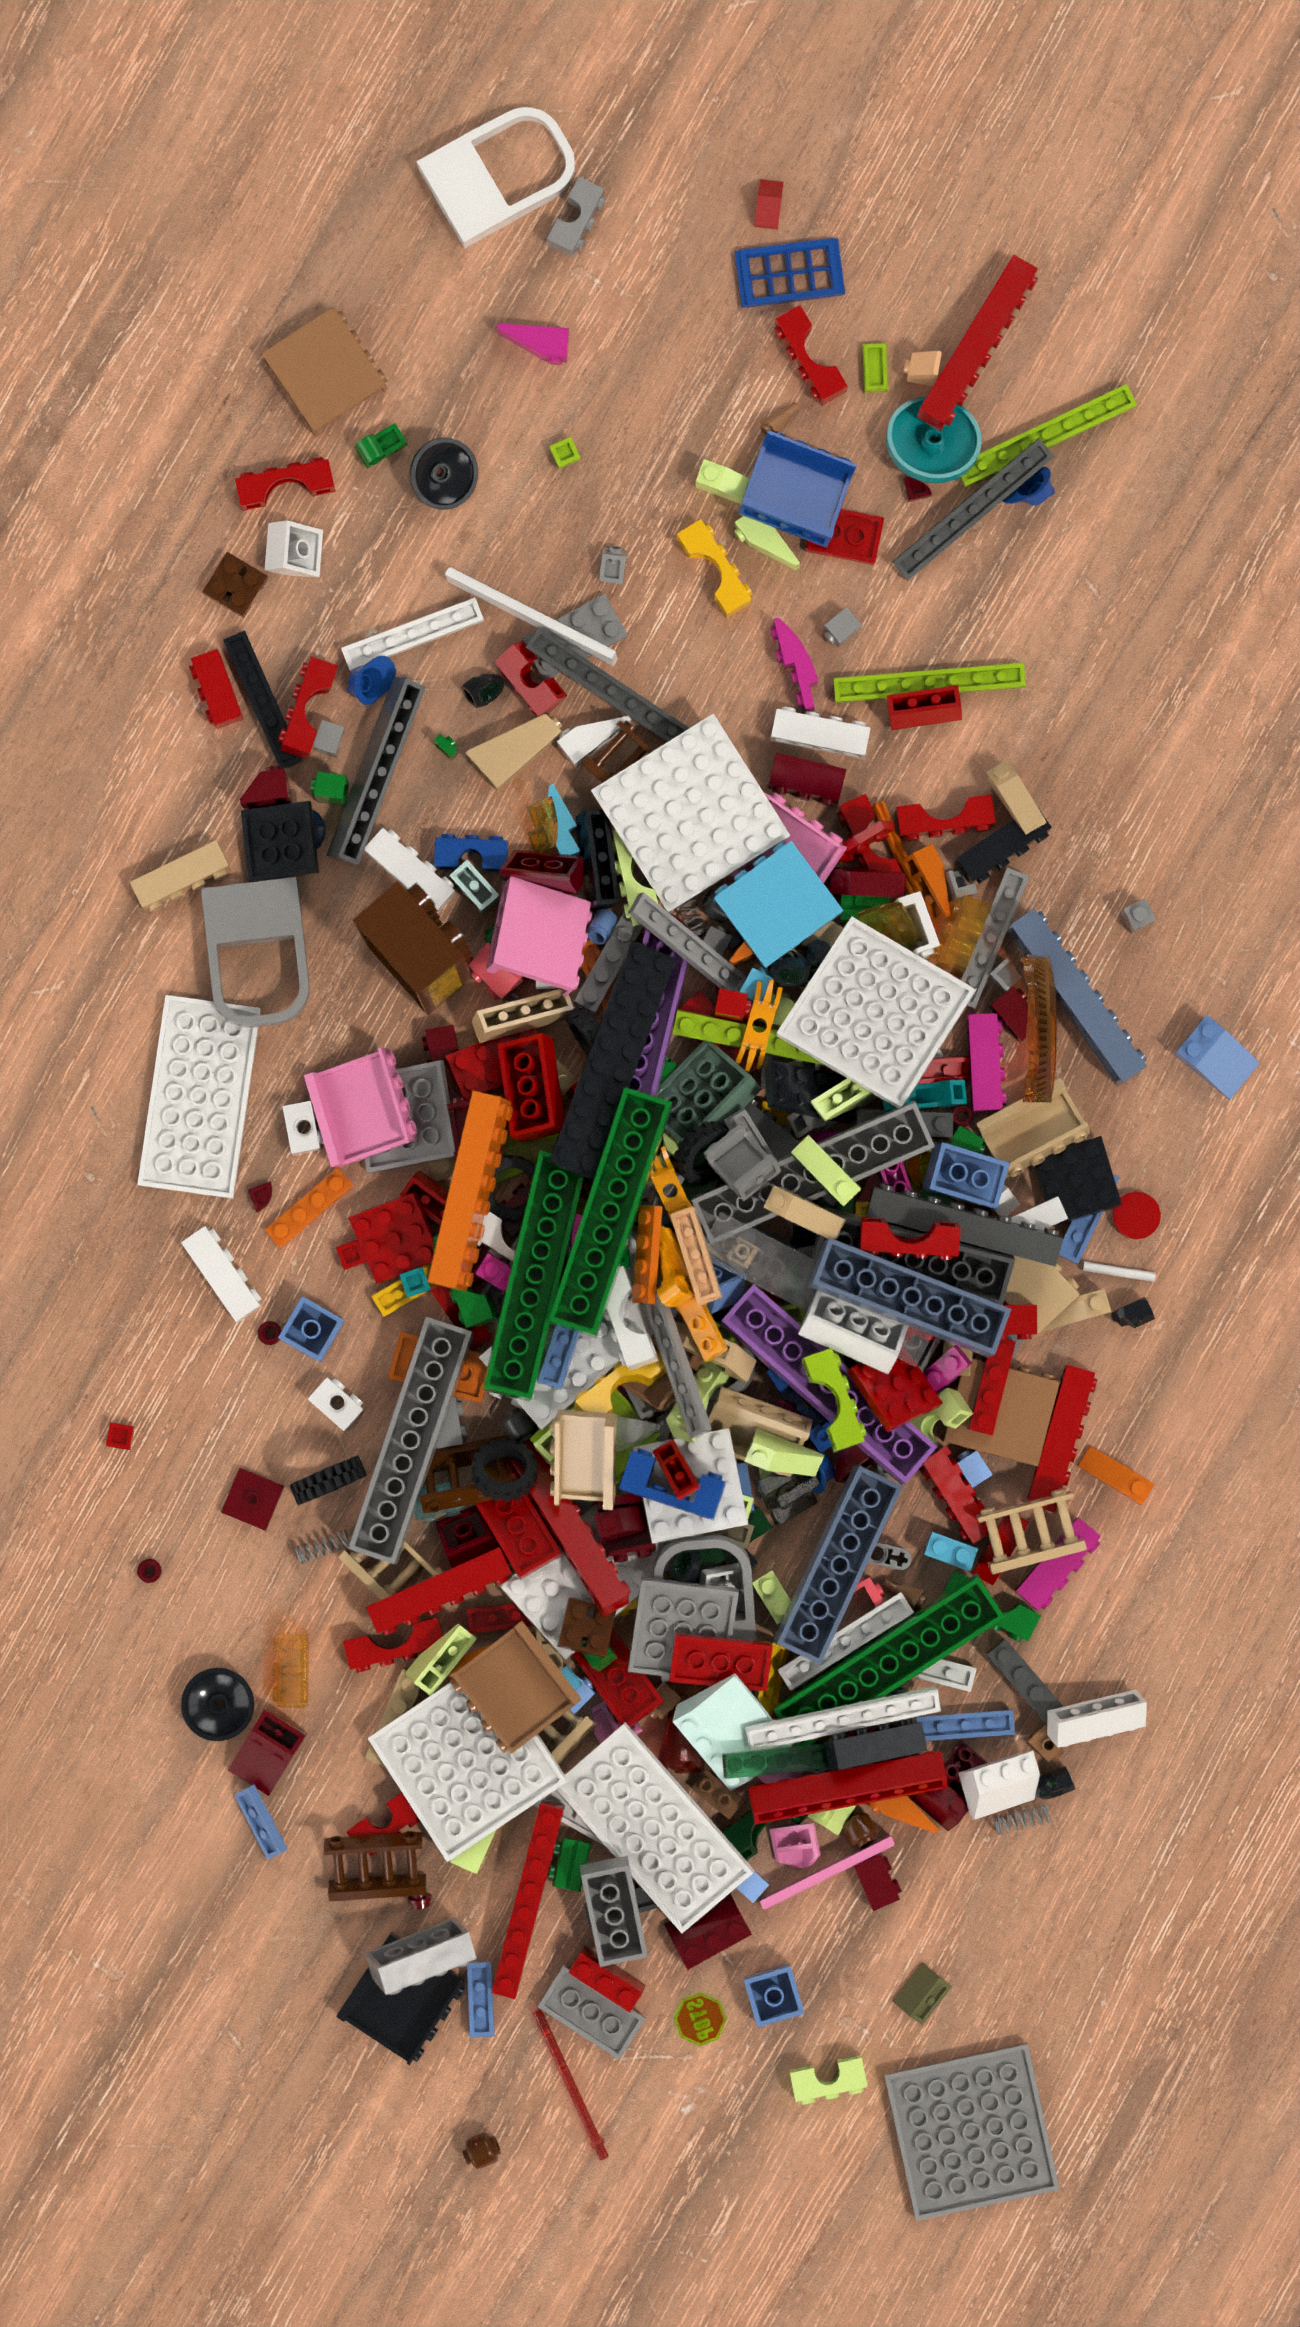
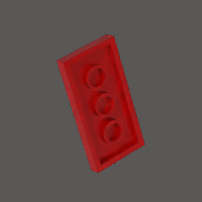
M535 1028L477 1043L445 1056L444 1060L460 1097H466V1100H469L473 1091L486 1093L502 1087L503 1080L498 1044L536 1035Z
M514 1473L508 1475V1477L515 1476ZM523 1494L521 1499H511L510 1502H504V1500L499 1499V1501L489 1500L475 1503L520 1580L562 1556L560 1549L527 1495Z
M613 1627L609 1645L618 1658L601 1671L595 1670L583 1653L575 1652L572 1655L621 1725L626 1722L631 1728L665 1703V1701L646 1674L628 1672L630 1650Z
M675 1632L669 1682L712 1686L736 1674L749 1690L767 1692L773 1644L772 1642Z

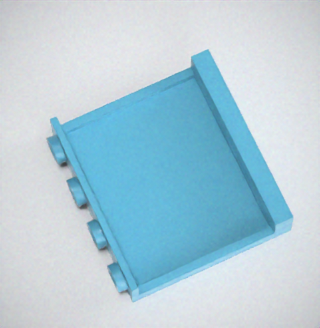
M784 841L772 849L774 854L766 858L764 855L753 863L755 868L747 873L746 870H743L734 877L736 882L728 887L724 884L714 892L716 896L712 900L718 904L756 955L759 964L764 969L768 968L774 961L779 960L843 912L841 906L792 841L787 844Z

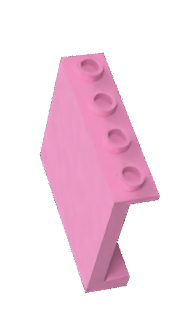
M775 792L773 795L764 793L791 835L784 842L786 844L790 841L794 843L824 883L847 849L841 843L843 839L833 832H830V834L822 830L824 826L812 818L809 821L804 818L805 812L794 805L792 808L784 804L786 799ZM773 848L731 873V875L735 877L743 870H746L748 873L755 868L753 863L764 855L768 858L774 854Z
M511 876L502 887L485 971L495 974L499 969L564 989L563 996H567L572 990H576L579 984L580 977L577 976V973L584 959V955L581 952L588 938L586 926L592 918V911H590L591 902Z
M379 1048L378 1052L319 1073L312 1072L304 1075L331 1167L340 1168L417 1141V1127L410 1118V1104L403 1095V1081L395 1068L396 1058L388 1048Z

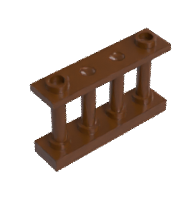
M627 720L624 723L621 721L616 723L621 728L620 732L597 757L593 756L590 759L586 756L581 762L601 783L640 760L645 753L650 754L653 752L650 747L634 734L637 729ZM629 736L639 746L614 774L611 772L608 775L602 770L605 766L603 763Z
M508 1435L436 1449L425 1480L427 1494L419 1495L423 1514L492 1500V1497L482 1495V1491H478L475 1484L460 1487L457 1468L472 1465L474 1454L479 1452V1448L482 1445H487L488 1441L494 1440L495 1442L500 1438H505V1440L509 1441ZM505 1458L494 1459L498 1473V1480L496 1481H515V1476L508 1477ZM448 1470L451 1489L436 1492L434 1473Z
M406 1831L395 1834L351 1837L333 1836L325 1838L324 1855H333L335 1880H329V1902L426 1895V1874H418L416 1849H422V1832ZM406 1850L408 1875H393L391 1851ZM357 1853L359 1878L345 1879L342 1854ZM367 1853H382L384 1876L369 1877Z

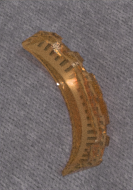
M1023 954L1020 957V962L1024 964V975L1027 978L1029 1045V1066L1023 1102H1052L1057 1059V1005L1053 968L1049 957Z

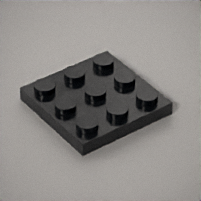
M311 801L241 810L249 882L319 873Z
M1102 1136L1067 1146L1061 1153H1052L1045 1157L1042 1163L1035 1166L1045 1202L1058 1196L1068 1219L1053 1225V1227L1123 1206Z

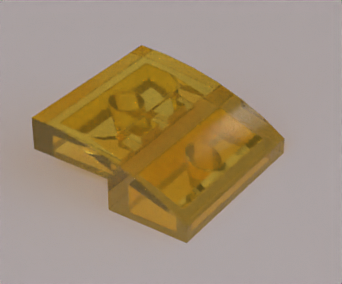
M552 796L527 807L535 827L534 830L528 832L534 852L542 853L555 847L557 843V814Z
M902 902L882 904L858 912V919L862 923L905 948L923 941L921 934Z

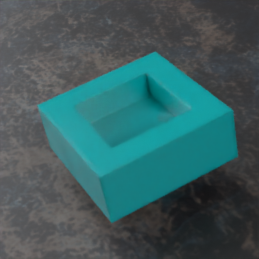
M423 1267L400 1274L408 1298L431 1290Z

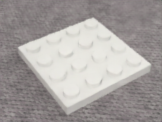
M729 1428L707 1432L699 1436L694 1443L678 1438L674 1439L698 1484L702 1474L707 1475L708 1471L722 1475V1481L726 1482V1486L714 1521L643 1498L652 1543L748 1525ZM670 1440L636 1446L633 1449L635 1452H637L638 1448L652 1452V1450ZM655 1458L656 1463L648 1487L651 1488L652 1484L667 1489V1494L674 1496L675 1493ZM696 1491L688 1495L690 1496L689 1501L693 1502Z

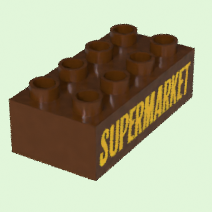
M397 881L357 915L353 922L365 945L429 1016L471 979L467 966L474 958L471 956L472 952L469 950L470 947L467 944V939L450 920H447L444 924L440 921L435 903L420 885L415 883L406 890Z

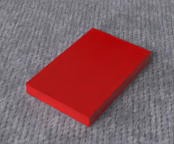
M841 509L834 527V533L827 548L807 540L805 552L875 565L884 517Z

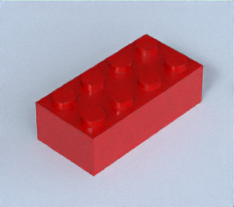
M540 1033L498 1044L504 1095L506 1100L511 1101L510 1106L513 1107L511 1119L508 1121L510 1137L520 1142H526L559 1134L564 1121V1112L553 1039Z

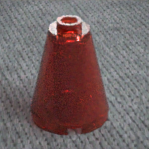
M674 1706V1710H670L668 1713L657 1759L667 1770L671 1768L675 1773H698L701 1770L704 1771V1759L672 1722L676 1706Z

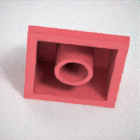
M487 943L468 965L472 970L470 975L478 984L482 981L488 987L486 992L495 1001L499 998L503 1002L504 999L509 997L510 993L514 992L523 983L521 975L499 969L495 974L485 971L491 946Z

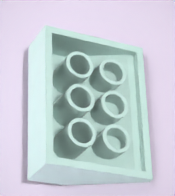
M736 1674L676 1705L672 1722L730 1791L750 1781L793 1744L750 1752L745 1727L774 1720Z

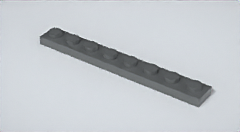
M1037 438L892 561L907 581L1054 458L1041 439Z
M538 627L525 648L626 716H629L665 742H669L689 729V727Z

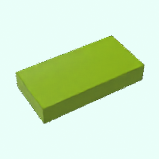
M886 343L862 344L864 393L888 392Z

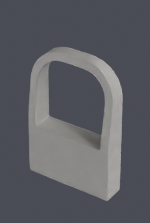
M297 877L201 888L214 1003L221 1015L230 1023L245 1028L283 1024L297 1017L305 1008L310 995L306 943ZM294 939L300 988L298 997L292 1006L280 1013L247 1017L232 1012L224 1002L219 949Z
M705 1535L679 1538L663 1547L654 1562L653 1574L656 1579H663V1571L669 1559L685 1550L720 1548L731 1552L739 1560L742 1567L745 1611L735 1615L732 1638L756 1641L751 1563L743 1546L726 1536ZM661 1676L662 1682H669V1677Z

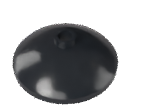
M442 437L430 440L416 452L412 459L409 473L410 484L417 498L425 505L439 510L456 508L472 495L478 480L476 458L464 443L456 439ZM437 468L441 469L439 476L435 474Z
M210 1668L198 1673L188 1682L182 1694L181 1711L187 1726L196 1735L206 1740L225 1741L239 1735L248 1726L254 1713L255 1703L251 1687L241 1675L230 1669ZM217 1699L223 1700L224 1706L222 1708L216 1707L215 1701Z

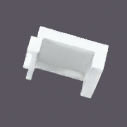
M921 891L898 898L889 906V912L891 916L905 912L917 948L912 952L926 960L930 958V955L935 954L934 950L940 946Z

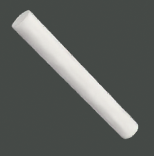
M1085 1261L1082 1271L1150 1282H1154L1156 1276L1155 1272Z

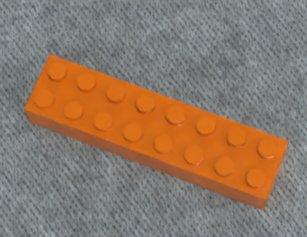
M476 1091L472 1092L428 1283L466 1292L467 1288L472 1285L474 1274L471 1271L473 1263H476L479 1257L477 1245L479 1239L483 1238L485 1226L482 1224L484 1216H487L490 1210L489 1194L494 1191L496 1185L494 1173L495 1169L499 1168L502 1155L499 1154L501 1144H504L507 1138L506 1122L511 1119L513 1107L510 1106L511 1101L502 1097Z

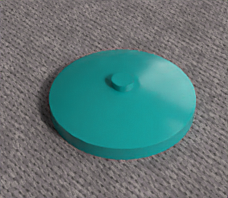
M927 396L917 397L905 402L893 413L886 432L887 450L895 465L908 476L928 483L950 482L970 471L978 459L982 443L981 431L973 415L963 406L957 405L953 411L956 413V416L951 425H945L943 430L939 431L917 418L919 409Z

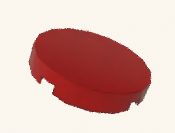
M1135 1191L1127 1193L1120 1198L1123 1206L1113 1208L1112 1214L1113 1223L1120 1234L1129 1239L1139 1240L1147 1238L1156 1231L1160 1224L1161 1212L1158 1203L1153 1197L1146 1193Z

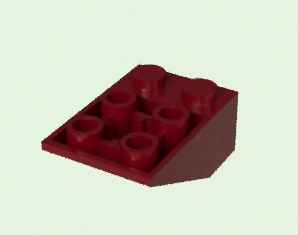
M266 1708L252 1728L228 1771L250 1785H255L256 1789L269 1796L308 1733Z
M962 1740L957 1743L943 1760L947 1775V1788L915 1794L911 1799L947 1831H950L959 1824L969 1811L958 1773L988 1763Z

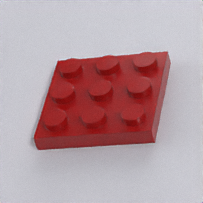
M415 1191L348 1217L376 1284L432 1263L434 1257L433 1245L435 1244L433 1240L434 1235Z
M902 1344L899 1355L889 1374L864 1363H859L847 1371L887 1432L927 1414L943 1404L904 1344Z

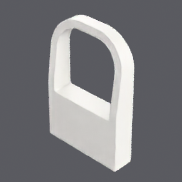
M522 107L513 109L418 160L417 167L464 249L565 192L574 177L575 159L568 141L556 121L550 115L536 108ZM534 121L540 123L549 130L565 158L566 166L564 173L554 184L508 206L474 147L518 122Z

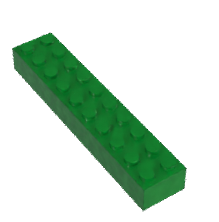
M626 1087L624 1088L548 1320L550 1324L597 1338L672 1109V1102Z
M542 1150L537 1155L482 1387L483 1391L529 1402L534 1392L550 1323L548 1320L555 1302L583 1183V1177L549 1164L548 1161L551 1153Z
M976 1573L774 1704L773 1710L779 1719L884 1697L1003 1620L1005 1615L978 1573ZM819 1738L795 1742V1744L801 1751Z

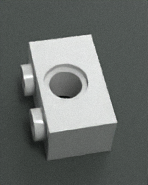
M312 1101L282 1106L291 1154L297 1155L322 1150L321 1144L324 1142L320 1129L318 1130L317 1118ZM303 1121L311 1124V1129L306 1134H301L298 1131V1126Z
M327 1377L308 1400L338 1427L346 1431L364 1411L361 1407L363 1402L353 1393L351 1396L343 1391L345 1386L334 1377L331 1380ZM335 1396H341L344 1399V1406L339 1410L334 1409L331 1405V1401Z

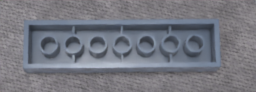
M1034 908L1011 924L1007 932L1034 970L1033 956L1050 958L1052 995L1119 1087L1147 1066L1145 1064L1147 1059L1139 1048L1135 1050L1130 1042L1133 1039L1127 1030H1121L1116 1022L1119 1020L1111 1009L1107 1011L1103 1005L1105 1000L1097 989L1093 991L1088 983L1091 981L1088 975L1083 970L1079 971L1074 963L1077 961L1069 950L1065 952L1060 945L1062 939L1055 930L1053 932L1050 931L1046 925L1049 922L1041 911L1037 912Z
M831 1238L824 1241L807 1286L986 1357L995 1355L1011 1311L1007 1307Z
M853 1466L772 1641L773 1643L821 1665L903 1486L862 1466Z

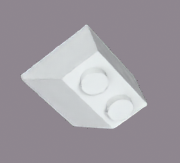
M288 520L268 523L265 571L281 575L319 577L323 530Z

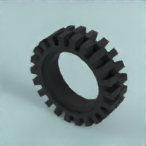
M358 1455L300 1479L289 1486L297 1505H301L362 1479L367 1474Z

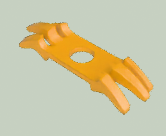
M769 980L762 1002L759 1001L762 982L757 981L750 1016L735 1061L740 1064L746 1046L750 1047L745 1071L750 1070L757 1049L760 1050L756 1069L761 1070L767 1042L783 988L778 987L773 1005H771L774 980ZM757 1018L764 1019L767 1024L766 1029L761 1033L754 1031L752 1027L754 1020Z
M664 1146L660 1149L666 1168H663L656 1155L653 1165L657 1172L651 1170L649 1177L674 1228L670 1214L691 1207V1204L678 1180ZM667 1184L676 1186L677 1195L675 1197L668 1198L664 1195L663 1188Z

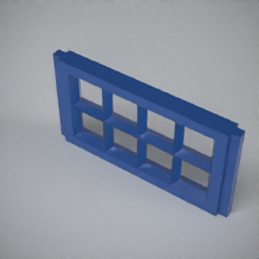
M838 238L742 249L734 252L742 308L845 295ZM826 248L828 266L813 268L811 250ZM805 251L807 268L792 270L790 253ZM785 254L787 271L772 273L770 255ZM764 256L766 274L751 275L749 258ZM829 270L831 288L816 289L814 272ZM808 273L810 290L795 292L793 275ZM788 276L790 293L775 295L772 277ZM767 278L769 296L754 297L752 280Z

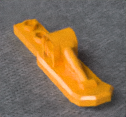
M661 1226L658 1274L662 1280V1286L657 1289V1295L665 1306L675 1307L676 1311L683 1316L704 1361L710 1362L728 1350L711 1316L707 1303L701 1306L697 1304L677 1236L671 1228Z

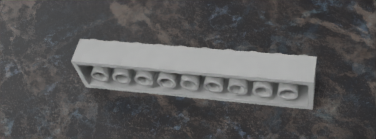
M915 1101L904 1104L901 1108H895L817 1142L855 1182L935 1147ZM793 1154L777 1160L781 1172L744 1202L726 1183L692 1197L691 1201L710 1244H714L778 1216L764 1208L774 1185L784 1188L808 1201L815 1200L830 1192Z
M429 1317L425 1318L348 1549L392 1564H398L419 1501V1495H421L475 1334L472 1331Z

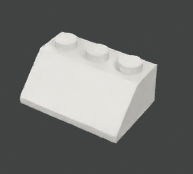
M1034 1751L1016 1753L958 1773L972 1820L1034 1800L1040 1777Z

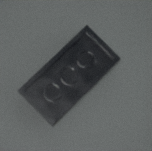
M768 1060L764 1063L768 1108L820 1119L822 1118L811 1104V1101L847 1079L842 1075ZM852 1110L830 1119V1121L849 1124L853 1121Z

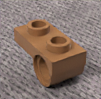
M707 1769L691 1788L729 1820L745 1801L735 1791H730L721 1780Z

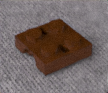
M226 552L202 593L242 618H245L255 596L263 589L269 577L229 552ZM242 567L247 569L244 576L239 575ZM226 593L230 596L228 602L223 600Z
M569 1597L557 1647L605 1658L616 1611L603 1617L596 1604ZM589 1609L594 1610L593 1618L587 1616ZM581 1640L587 1641L586 1648L580 1646Z

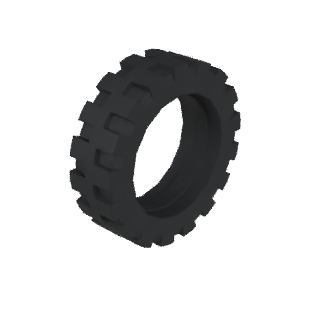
M579 1005L567 1013L565 1017L576 1041L579 1042L580 1047L588 1057L599 1023L596 1022L594 1016L590 1014L587 1008Z
M706 1121L700 1126L696 1125L693 1127L690 1133L687 1132L684 1135L683 1141L680 1140L677 1145L679 1148L674 1153L675 1160H673V1164L676 1167V1171L694 1185L699 1186L700 1183L702 1185L708 1184V1181H714L718 1176L709 1166L707 1160L693 1167V1161L698 1151L708 1142L713 1140L718 1142L728 1132L725 1127L715 1121L710 1123Z
M506 1155L502 1157L499 1168L495 1169L494 1177L502 1170L517 1168L524 1171L532 1180L535 1165L522 1156ZM490 1192L488 1201H490L489 1211L502 1220L517 1221L523 1218L526 1202L515 1208L505 1207L495 1200L493 1193Z
M500 1438L495 1442L491 1440L487 1442V1445H482L479 1448V1452L474 1454L472 1481L475 1482L476 1489L478 1491L481 1490L482 1495L485 1497L490 1496L495 1501L500 1499L504 1500V1502H510L511 1499H521L523 1494L526 1496L530 1492V1488L534 1487L537 1475V1460L534 1458L533 1451L531 1449L528 1450L527 1446L522 1442L519 1444L517 1440L510 1439L508 1441L505 1438ZM496 1458H510L520 1463L525 1472L518 1480L499 1482L489 1477L484 1467Z

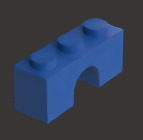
M441 834V838L435 837L434 867L441 870H456L459 867L461 857L465 853L475 852L482 857L483 871L500 872V868L508 859V840H503L501 836H489V840L479 839L478 835H465V839L455 838L454 834Z

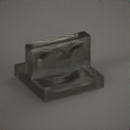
M773 1471L754 1482L775 1526L783 1524L818 1503L813 1491L815 1487L820 1485L816 1476L805 1477V1475L791 1474V1477L776 1474Z

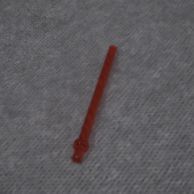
M541 2009L535 2010L532 2013L591 2139V2148H595L600 2161L609 2157L603 2144L605 2142L604 2138L599 2136Z

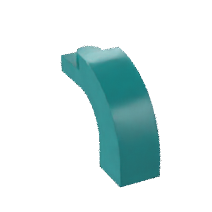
M947 1080L918 1084L905 1104L915 1101L919 1110L967 1104L965 1080ZM882 1099L884 1110L897 1108Z

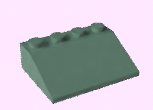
M703 1041L659 1086L657 1097L672 1102V1109L665 1131L679 1143L680 1140L683 1141L684 1135L687 1132L690 1133L693 1127L696 1125L700 1126L703 1122L707 1121L710 1123L715 1121L726 1127L724 1119L744 1108L762 1088L750 1074L713 1042ZM708 1142L707 1144H705V1145L698 1151V1153L696 1154L695 1158H696L711 1142Z

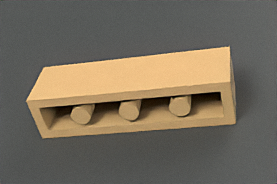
M215 840L131 881L130 884L144 911L149 909L152 912L163 906L162 902L168 899L175 901L183 897V892L191 888L195 891L206 885L205 881L211 878L215 880L223 878L231 868L219 843Z
M557 989L476 1011L471 1022L479 1043L566 1020L565 1015L574 1009L569 994L563 996L564 989Z

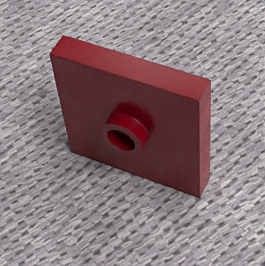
M239 1468L221 1513L266 1531L285 1486Z

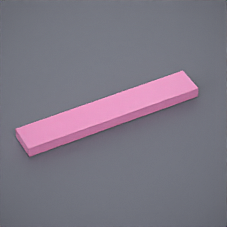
M889 1834L865 1848L859 1849L760 1898L759 1901L763 1909H767L894 1846L895 1843Z

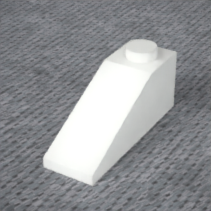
M625 716L577 726L572 730L567 728L558 736L560 740L557 741V745L574 767H577L586 756H591L620 732L621 728L616 725L618 721L624 723L627 720L631 724V718Z

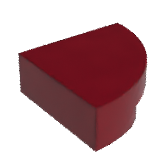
M912 477L903 478L908 502L932 497L930 488L922 481Z
M271 1181L248 1190L257 1213L263 1210L271 1200L273 1192Z

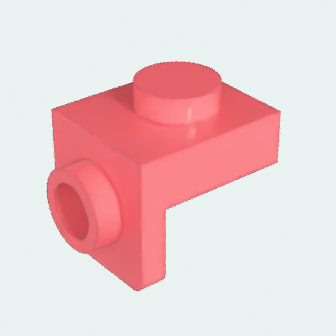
M862 1575L856 1590L864 1587L875 1607L883 1604L882 1597L886 1595L880 1584L874 1585L870 1577L864 1578Z

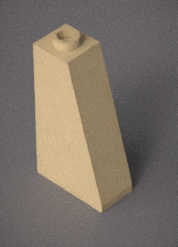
M543 714L468 750L466 757L499 792L559 739L558 736L562 733L560 729L562 725L554 716L550 718L547 714Z

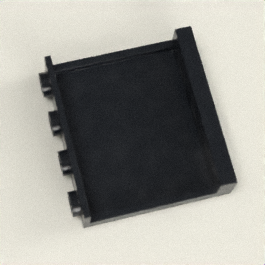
M391 1932L382 1946L401 1938ZM368 1966L336 2017L343 2022L347 2021L406 2060L410 2066L413 2060L418 2062L425 2051L421 2047L425 2041L431 2042L438 2031L435 2027L440 2019L444 2021L452 2010L449 2004L453 1998L458 2000L465 1990V1987L462 1986L464 1979L448 1970L442 1976H433L425 1979L420 1985H410L403 1988L397 1994L385 1995L373 1981Z

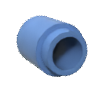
M596 910L587 930L588 938L591 942L604 944L610 939L617 923V917L611 910Z

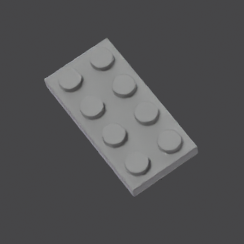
M605 594L556 620L607 647L628 637ZM535 632L522 638L521 641L528 644ZM553 636L585 659L592 657V655ZM536 656L538 659L534 662V665L543 681L562 673Z
M563 1965L537 2007L620 2060L646 2017L634 2009L629 2013L570 1975L568 1973L570 1968Z

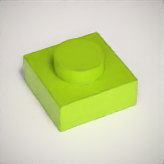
M571 437L549 446L559 469L581 460Z

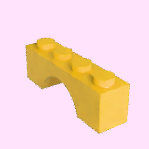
M702 519L677 533V540L689 559H707L718 568L721 575V584L715 593L714 599L726 618H729L751 604L753 593L746 583L742 584L738 576H740V573L735 564H729L725 558L728 554L721 543L717 544L713 539L715 533L709 523L704 524Z
M655 1349L659 1361L632 1371L627 1365L623 1366L620 1361L613 1367L611 1374L607 1377L602 1375L594 1382L595 1386L589 1391L585 1389L575 1397L574 1410L612 1413L613 1407L610 1396L618 1386L627 1382H638L649 1387L667 1373L662 1356Z

